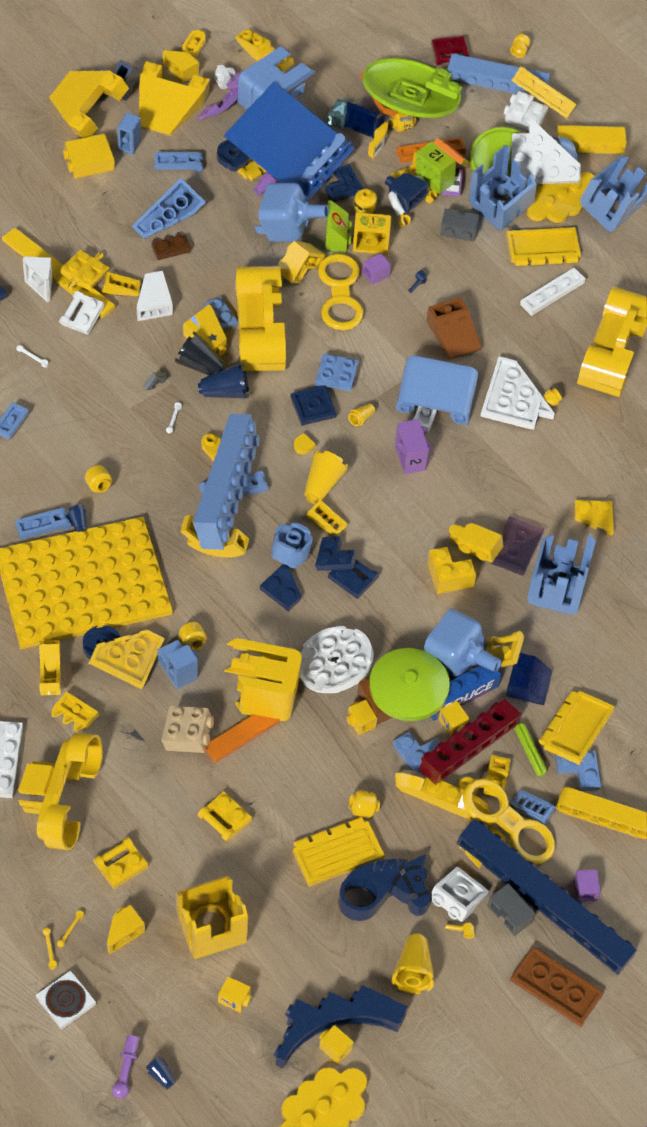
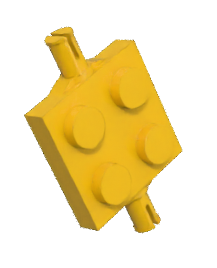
M79 250L61 268L60 273L70 280L66 283V288L72 290L75 285H78L90 291L109 272L110 267L100 262L104 255L98 252L92 257Z

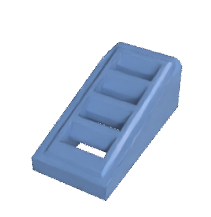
M523 790L518 792L509 805L529 819L537 820L544 825L552 817L556 808L551 803ZM523 797L525 801L522 803V805L518 804L520 799ZM528 802L532 803L529 808L525 807ZM537 806L538 809L536 811H533V808Z

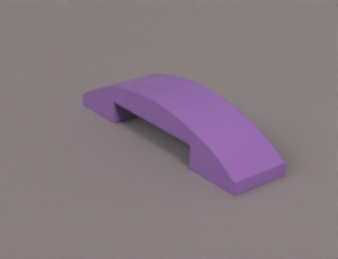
M243 71L236 73L226 84L230 89L229 92L218 104L215 103L207 106L197 117L199 120L215 116L225 111L238 98V79Z

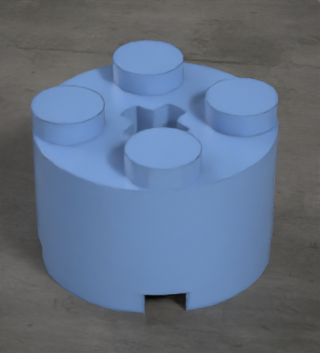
M284 523L275 530L271 557L280 563L288 565L290 568H297L307 561L313 538L307 527L299 523H292L291 525H285L286 523Z

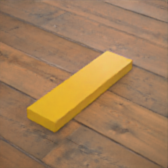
M520 67L511 80L565 118L569 117L577 105L523 67Z

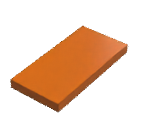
M436 138L433 142L460 165L468 169L470 168V161L447 142Z

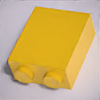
M105 133L65 142V149L62 150L64 160H68L69 173L72 172L74 179L114 170V157Z

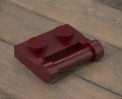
M464 36L431 39L436 66L450 62L451 56L441 57V55L462 53V56L469 57Z

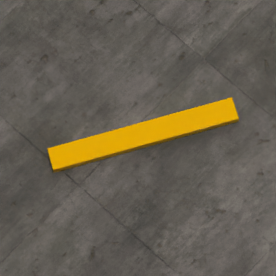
M13 228L2 237V241L22 257L51 258L52 280L72 296L75 291H79L88 297L102 301L105 306L99 315L100 318H105L115 310V305L94 288L89 291L82 286L75 285L72 290H68L65 285L70 280L60 273L64 265L18 229Z

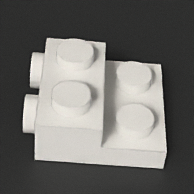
M518 91L517 94L512 95L510 99L511 105H506L505 123L530 131V119H533L540 126L548 112L549 106L533 101L534 96Z
M457 866L434 886L430 897L434 905L442 906L446 909L452 919H458L463 922L473 913L475 907L488 896L490 891Z

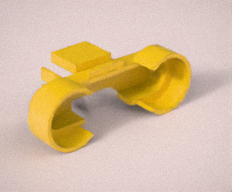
M74 733L70 740L63 742L56 763L31 761V764L27 763L18 789L21 794L42 795L45 797L43 802L18 800L20 806H23L22 809L25 813L39 814L36 828L37 835L49 849L68 851L72 850L76 845L80 832V822L67 820V812L71 809V806L58 805L66 779L79 781L80 777L95 778L98 775L102 764L103 747L101 739L97 734Z

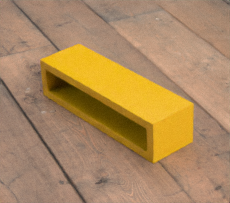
M557 125L555 138L560 136L569 139L574 144L576 153L624 154L626 147L625 127Z

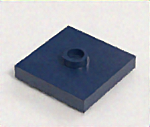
M325 385L290 393V398L301 426L336 418L337 414Z

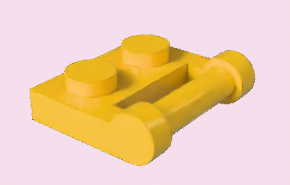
M516 631L511 635L497 638L495 636L488 637L486 640V652L501 660L500 667L517 664L524 635L521 631ZM513 642L512 645L498 647V645Z
M224 791L197 814L199 818L205 819L215 828L226 842H229L252 821V816ZM211 813H216L231 829L223 826Z
M129 837L124 838L122 843L102 856L98 855L93 858L95 865L113 889H116L148 868V863ZM126 849L128 850L129 854L108 867L105 865L106 862Z

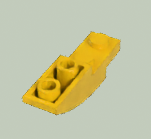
M248 28L235 36L239 44L256 61H259L275 50V48L271 47L270 40ZM286 57L277 64V68L282 72L294 65L293 58Z

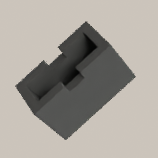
M445 209L440 236L474 242L479 215L467 212L463 215L458 214L459 211Z
M507 884L489 897L487 906L498 918L502 916L505 919L504 925L514 936L533 923L535 910L521 898L516 888H512Z

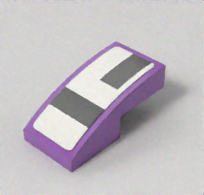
M455 168V184L445 190L443 195L460 197L463 169Z

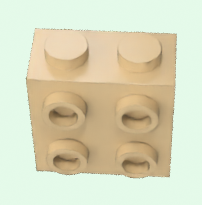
M170 706L161 739L165 750L205 753L206 745H209L210 742L209 731L210 728H213L214 718L211 716L208 708Z

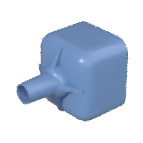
M269 183L259 208L261 225H255V230L257 234H266L269 242L299 241L305 227H307L308 220L310 218L328 217L329 208L327 205L309 204L306 195L303 194L301 187L297 183Z
M453 608L447 611L430 633L424 645L425 650L423 651L436 657L445 667L449 679L452 680L467 673L470 667L476 664L493 672H497L501 666L499 658L483 649L484 636L482 635L480 623Z

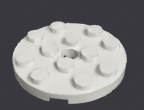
M345 626L331 627L316 633L303 644L299 678L307 688L319 693H339L357 685L366 676L373 663L374 653L368 637L356 628L355 630L346 629ZM339 657L338 660H336L337 663L331 662L333 658Z

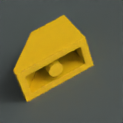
M170 50L163 51V64L182 83L190 80L194 74L199 75V61L190 53Z
M131 905L118 909L113 915L107 940V951L109 954H112L145 933V924Z

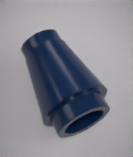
M83 505L70 507L68 516L75 531L87 530V510L84 509Z
M158 1056L146 1066L148 1074L166 1090L177 1082L165 1059L162 1060Z

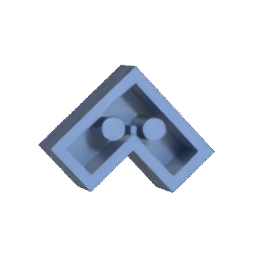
M179 640L157 650V660L176 689L197 680L199 657L195 650H191L188 645L182 646Z

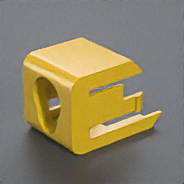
M240 638L226 643L228 646H233V649L262 654V657L249 655L248 653L241 654L240 658L232 659L231 667L224 670V672L238 674L237 690L241 692L240 702H235L236 707L242 714L251 716L255 714L280 719L281 722L288 721L292 716L299 684L302 661L301 653L291 648Z
M229 875L176 892L178 919L194 960L247 943L248 915L245 904L243 905L240 896L234 895V892H232V879ZM204 912H216L225 921L224 933L211 937V925L197 929L195 920Z

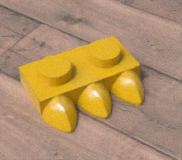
M67 691L52 708V718L63 715V725L74 722V732L82 729L87 730L99 716L98 711Z

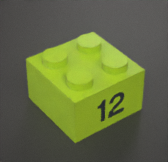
M432 141L417 151L416 175L421 176L427 181L430 189L441 194L455 184L456 161Z

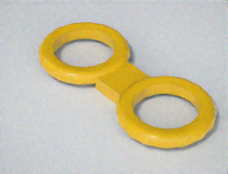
M343 254L329 255L318 266L319 278L324 284L331 287V298L323 304L321 309L322 319L329 327L341 331L353 329L363 319L362 306L357 300L350 297L349 286L354 284L359 278L360 269L353 258ZM342 262L352 269V274L345 280H334L326 274L325 269L331 263ZM336 304H347L355 310L356 316L349 322H337L329 316L328 311Z
M481 778L473 780L466 786L463 792V803L466 811L472 818L486 824L497 823L509 834L511 848L516 849L521 857L526 861H531L534 865L543 864L552 857L555 851V840L551 831L546 825L537 820H524L523 817L508 806L509 801L506 792L499 784L492 780ZM476 788H488L496 794L500 802L497 813L488 815L477 810L472 801V793ZM522 829H535L544 837L546 850L542 855H530L521 848L518 834Z

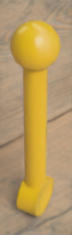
M78 910L76 912V918L62 939L57 941L58 947L65 945V940L77 922L84 918L83 911Z
M46 927L43 929V934L46 937L49 953V968L54 970L57 968V962L54 961L50 940L51 930Z

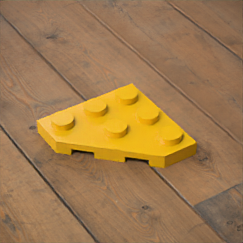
M144 630L138 634L127 635L111 642L97 644L88 664L142 689L157 657V650L161 648L165 638L149 630Z

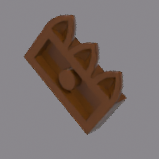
M178 232L174 238L165 235L162 241L156 238L152 241V249L157 260L191 252V246L186 235Z

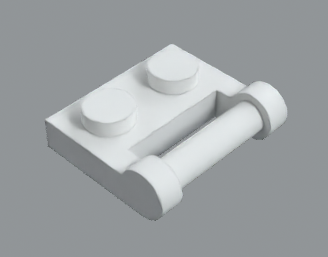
M75 291L73 300L65 315L61 316L59 323L89 335L105 305L102 301ZM79 302H82L83 305L75 320L71 321L70 319Z

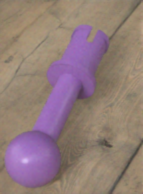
M127 1035L123 1053L120 1054V1057L124 1058L119 1081L112 1087V1093L118 1099H123L129 1094L127 1080L132 1060H137L136 1052L140 1039L134 1035Z

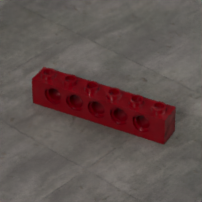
M506 699L499 703L495 702L486 713L481 712L476 720L466 723L461 731H455L447 741H441L433 751H427L421 757L422 762L419 770L437 785L515 728L522 714Z

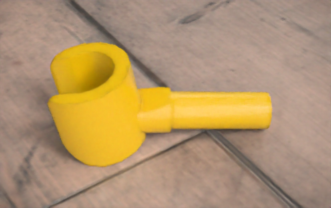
M465 923L463 926L446 924L445 929L463 931L464 938H474L475 936L474 926L471 923Z

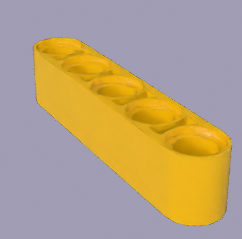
M564 787L561 789L556 809L559 812L641 839H647V812L573 788Z

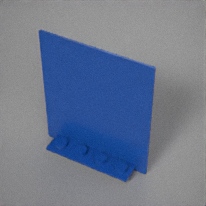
M275 82L260 95L224 134L225 138L280 183H297L301 187L303 194L306 195L307 200L316 193L337 168L339 169L340 164L355 149L351 145V141L347 142L345 140L337 150V153L328 160L327 164L319 170L317 175L308 184L303 183L301 176L306 168L312 166L311 163L316 157L320 158L322 156L321 152L326 146L330 147L337 133Z

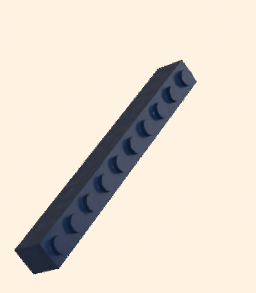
M474 819L459 835L457 844L462 849L479 860L484 867L505 884L516 888L522 898L614 973L619 975L633 959L637 950L630 941L621 938L614 928L605 925L600 917L589 912L582 902L574 900L564 888L558 887L547 874H542L537 870L531 861H526L516 849L510 848L505 844L500 836L494 835L489 831L484 823Z

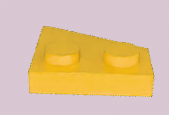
M574 501V518L576 521L586 523L594 529H597V527L607 531L608 535L613 536L612 501Z

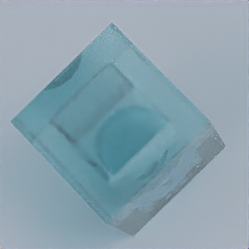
M337 99L329 111L328 124L344 129L352 117L353 104Z

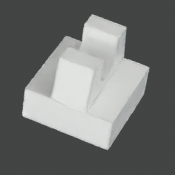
M224 65L217 66L214 79L221 89H227L226 84L232 78L231 76L235 75V71L233 68H225Z

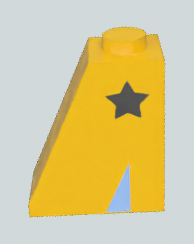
M208 304L183 324V335L186 338L189 336L193 338L194 335L192 333L194 331L197 332L221 356L227 349V338L212 306Z

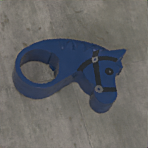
M422 855L414 860H380L357 868L341 884L338 896L340 911L347 918L355 921L368 920L377 913L390 896H394L399 901L407 903L409 911L413 915H424L428 910L431 899L424 884L428 873L424 867L426 855ZM353 888H366L365 890L370 893L372 892L375 901L367 907H357L350 904L344 894Z

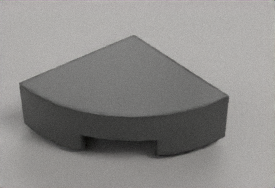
M153 372L143 386L146 390L155 389L153 386L158 383L163 384L168 377L165 373Z

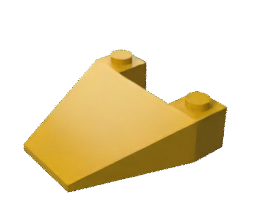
M146 61L140 75L139 117L141 118V127L171 136L204 105L210 93V79L194 74L188 86L162 79V65Z
M69 71L49 98L74 133L81 138L91 137L98 129L92 119L86 116V114L104 92L115 100L120 101L129 87L121 77L111 71Z

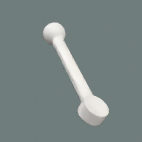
M22 345L16 347L17 351L23 352L40 362L42 367L48 366L46 359L38 358L25 350Z
M179 402L174 404L175 411L169 427L166 428V432L169 434L173 432L172 427L178 410L182 408Z

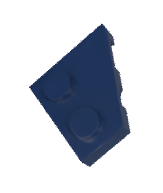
M282 564L260 585L262 592L288 612L301 600V593L288 566Z

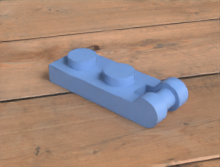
M155 152V170H194L195 172L203 170V154L200 152Z
M59 508L15 520L20 540L59 529L66 530L72 524L70 519L67 518L66 508Z

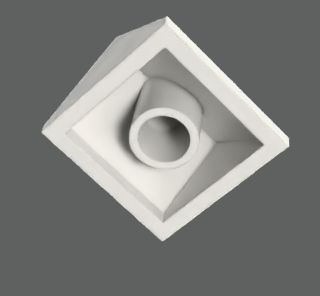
M24 257L25 282L45 301L49 302L53 281L51 258Z

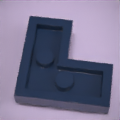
M350 164L339 167V169L337 168L334 171V175L338 182L325 186V192L330 201L333 202L355 196L359 190L363 189Z
M340 536L322 537L315 567L317 571L353 569L357 556L356 551L340 550L342 545Z

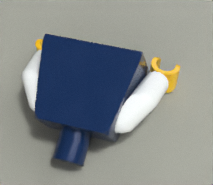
M402 173L397 179L390 175L385 181V184L389 186L388 198L397 216H400L398 221L400 227L405 226L403 219L407 224L411 222L410 216L405 215L404 212L408 213L424 198L426 202L432 203L438 195L435 190H430L428 182L421 176Z

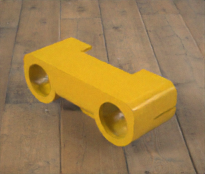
M280 266L236 267L235 284L240 362L244 364V367H241L242 372L285 371L284 323H273V307L280 306V303H282V296L279 291V287H282Z
M615 286L611 288L592 344L589 345L577 381L578 385L620 398L628 378L626 373L634 355L633 351L625 349L631 334L643 338L647 328V296Z

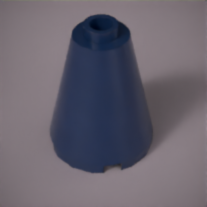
M243 362L236 363L202 378L201 383H198L199 393L203 394L204 397L249 398L250 395L246 394L249 391L246 371L242 372L241 367H244Z

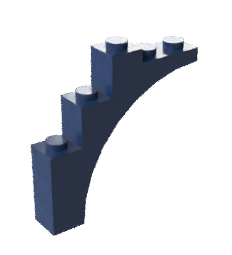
M361 985L359 991H354L350 1001L329 992L326 998L323 997L318 1008L297 999L294 1005H289L285 1014L288 1017V1028L283 1037L285 1038L283 1045L279 1044L274 1053L276 1065L284 1068L291 1056L305 1042L326 1029H331L334 1025L339 1027L348 1024H368L398 1032L407 1015L408 1006L364 985Z

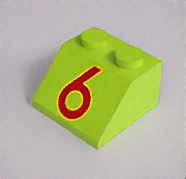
M328 201L329 215L327 217L325 251L346 252L347 245L351 243V234H348V231H351L352 221H348V213L333 201Z

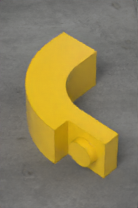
M191 515L184 516L180 532L188 538L187 544L190 547L207 555L229 558L246 554L249 538L238 528L229 531V541L226 542L224 550L201 549L193 524L194 517Z
M60 640L40 641L41 695H61Z

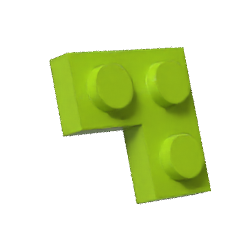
M436 68L425 86L453 99H457L463 89L457 83L449 82L452 73L442 68Z

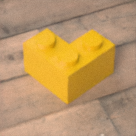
M293 241L288 246L284 258L278 263L281 275L289 282L299 284L308 269L316 270L325 254L310 243Z
M448 547L429 550L427 564L437 594L474 587L476 573L471 559L452 563Z

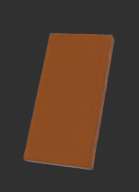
M534 946L510 978L511 982L580 1027H582L604 994L603 991Z

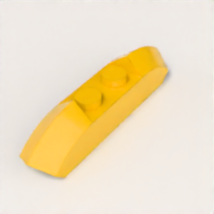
M403 770L395 773L396 787L400 791L471 821L474 820L465 809L463 789L444 781L435 785L426 775L418 771ZM472 794V801L477 810L489 815V806L479 797Z

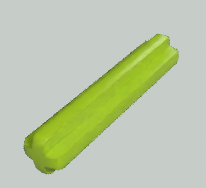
M524 723L517 724L515 731L538 777L546 775L547 768Z

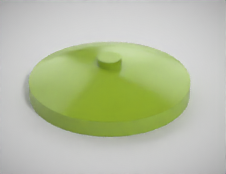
M496 127L479 135L473 143L469 154L471 172L483 164V174L493 167L494 154L503 146H510L507 176L510 178L512 134L522 133L512 128Z
M401 648L388 652L376 662L371 671L369 688L373 701L385 714L398 720L419 721L431 717L443 707L448 697L449 677L443 664L430 653L415 648Z

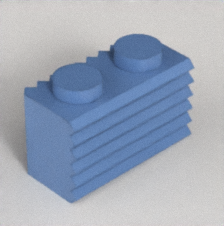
M126 113L117 126L118 149L134 154L141 142V118Z

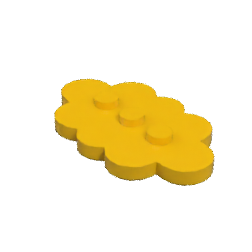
M581 172L580 183L537 185L534 203L526 209L527 216L534 221H542L548 218L552 222L562 223L567 220L568 215H578L583 208L580 198L590 180L595 176L589 172Z
M333 1068L319 1070L315 1075L314 1081L301 1083L298 1087L297 1095H291L284 1100L281 1112L285 1122L280 1127H349V1122L360 1119L364 1113L365 1104L361 1095L367 1086L365 1074L355 1068L347 1069L341 1074Z

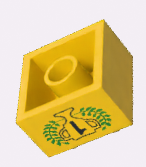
M356 213L353 252L388 255L391 215Z

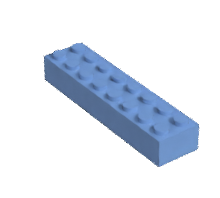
M229 414L193 521L201 549L224 550L226 542L229 541V531L234 525V516L238 513L239 500H242V491L247 485V475L251 472V463L255 459V451L260 444V437L256 433V423L253 422L251 414Z

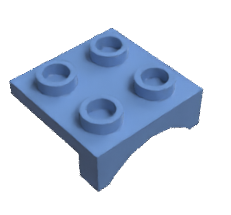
M323 353L315 387L325 385L326 387L351 392L359 360Z

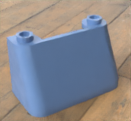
M409 356L405 363L396 410L409 413L414 410L415 405L450 412V417L455 423L468 425L476 391L478 371L472 367L419 356Z

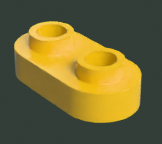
M201 30L192 31L182 46V52H188L193 57H196L206 42L205 33Z
M209 433L202 437L201 447L214 462L221 439L217 435Z

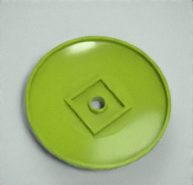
M402 58L379 59L367 65L363 72L362 80L368 93L383 105L403 114L422 118L444 117L455 112L461 101V94L457 99H453L426 88L428 79L436 69L417 61Z

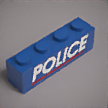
M478 666L449 682L448 697L443 707L455 701L460 706H463L499 687L500 672H493ZM440 710L431 716L433 721L439 718Z

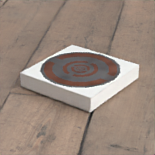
M71 971L36 995V999L61 1030L96 1005L95 1000Z

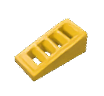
M107 272L103 282L102 293L139 296L141 281Z
M319 500L305 516L333 536H338L348 525L322 500ZM330 519L333 520L331 524L327 523ZM339 524L340 526L335 530L333 527Z

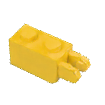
M453 524L449 527L450 540L459 545V550L466 554H472L480 560L492 563L503 548L502 535L476 524H467L465 528Z

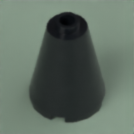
M195 331L192 333L194 337L191 338L189 336L179 350L180 358H175L177 364L206 375L214 374L226 368V362Z

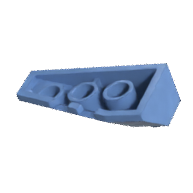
M180 178L132 225V228L141 237L146 239L194 215L206 201Z

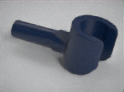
M423 270L416 273L415 278L417 281L408 290L410 293L418 285L426 283L427 278Z

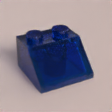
M348 101L345 127L374 138L375 130L385 122V114L356 102Z
M520 653L517 664H514L506 696L544 706L552 670L536 656Z

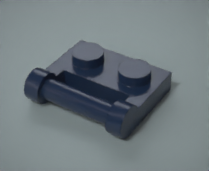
M356 559L354 567L368 576L366 580L351 569L332 570L328 574V578L356 599H359L378 579L380 573L376 570L372 571Z

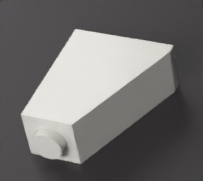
M163 271L145 274L136 307L137 321L173 315V303Z

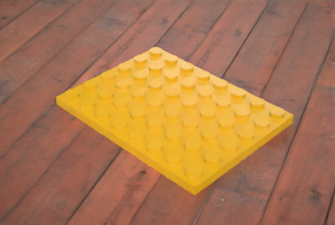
M144 517L0 548V576L20 650L38 646L40 641L64 640L82 636L93 627L103 628V626L117 628L173 615Z

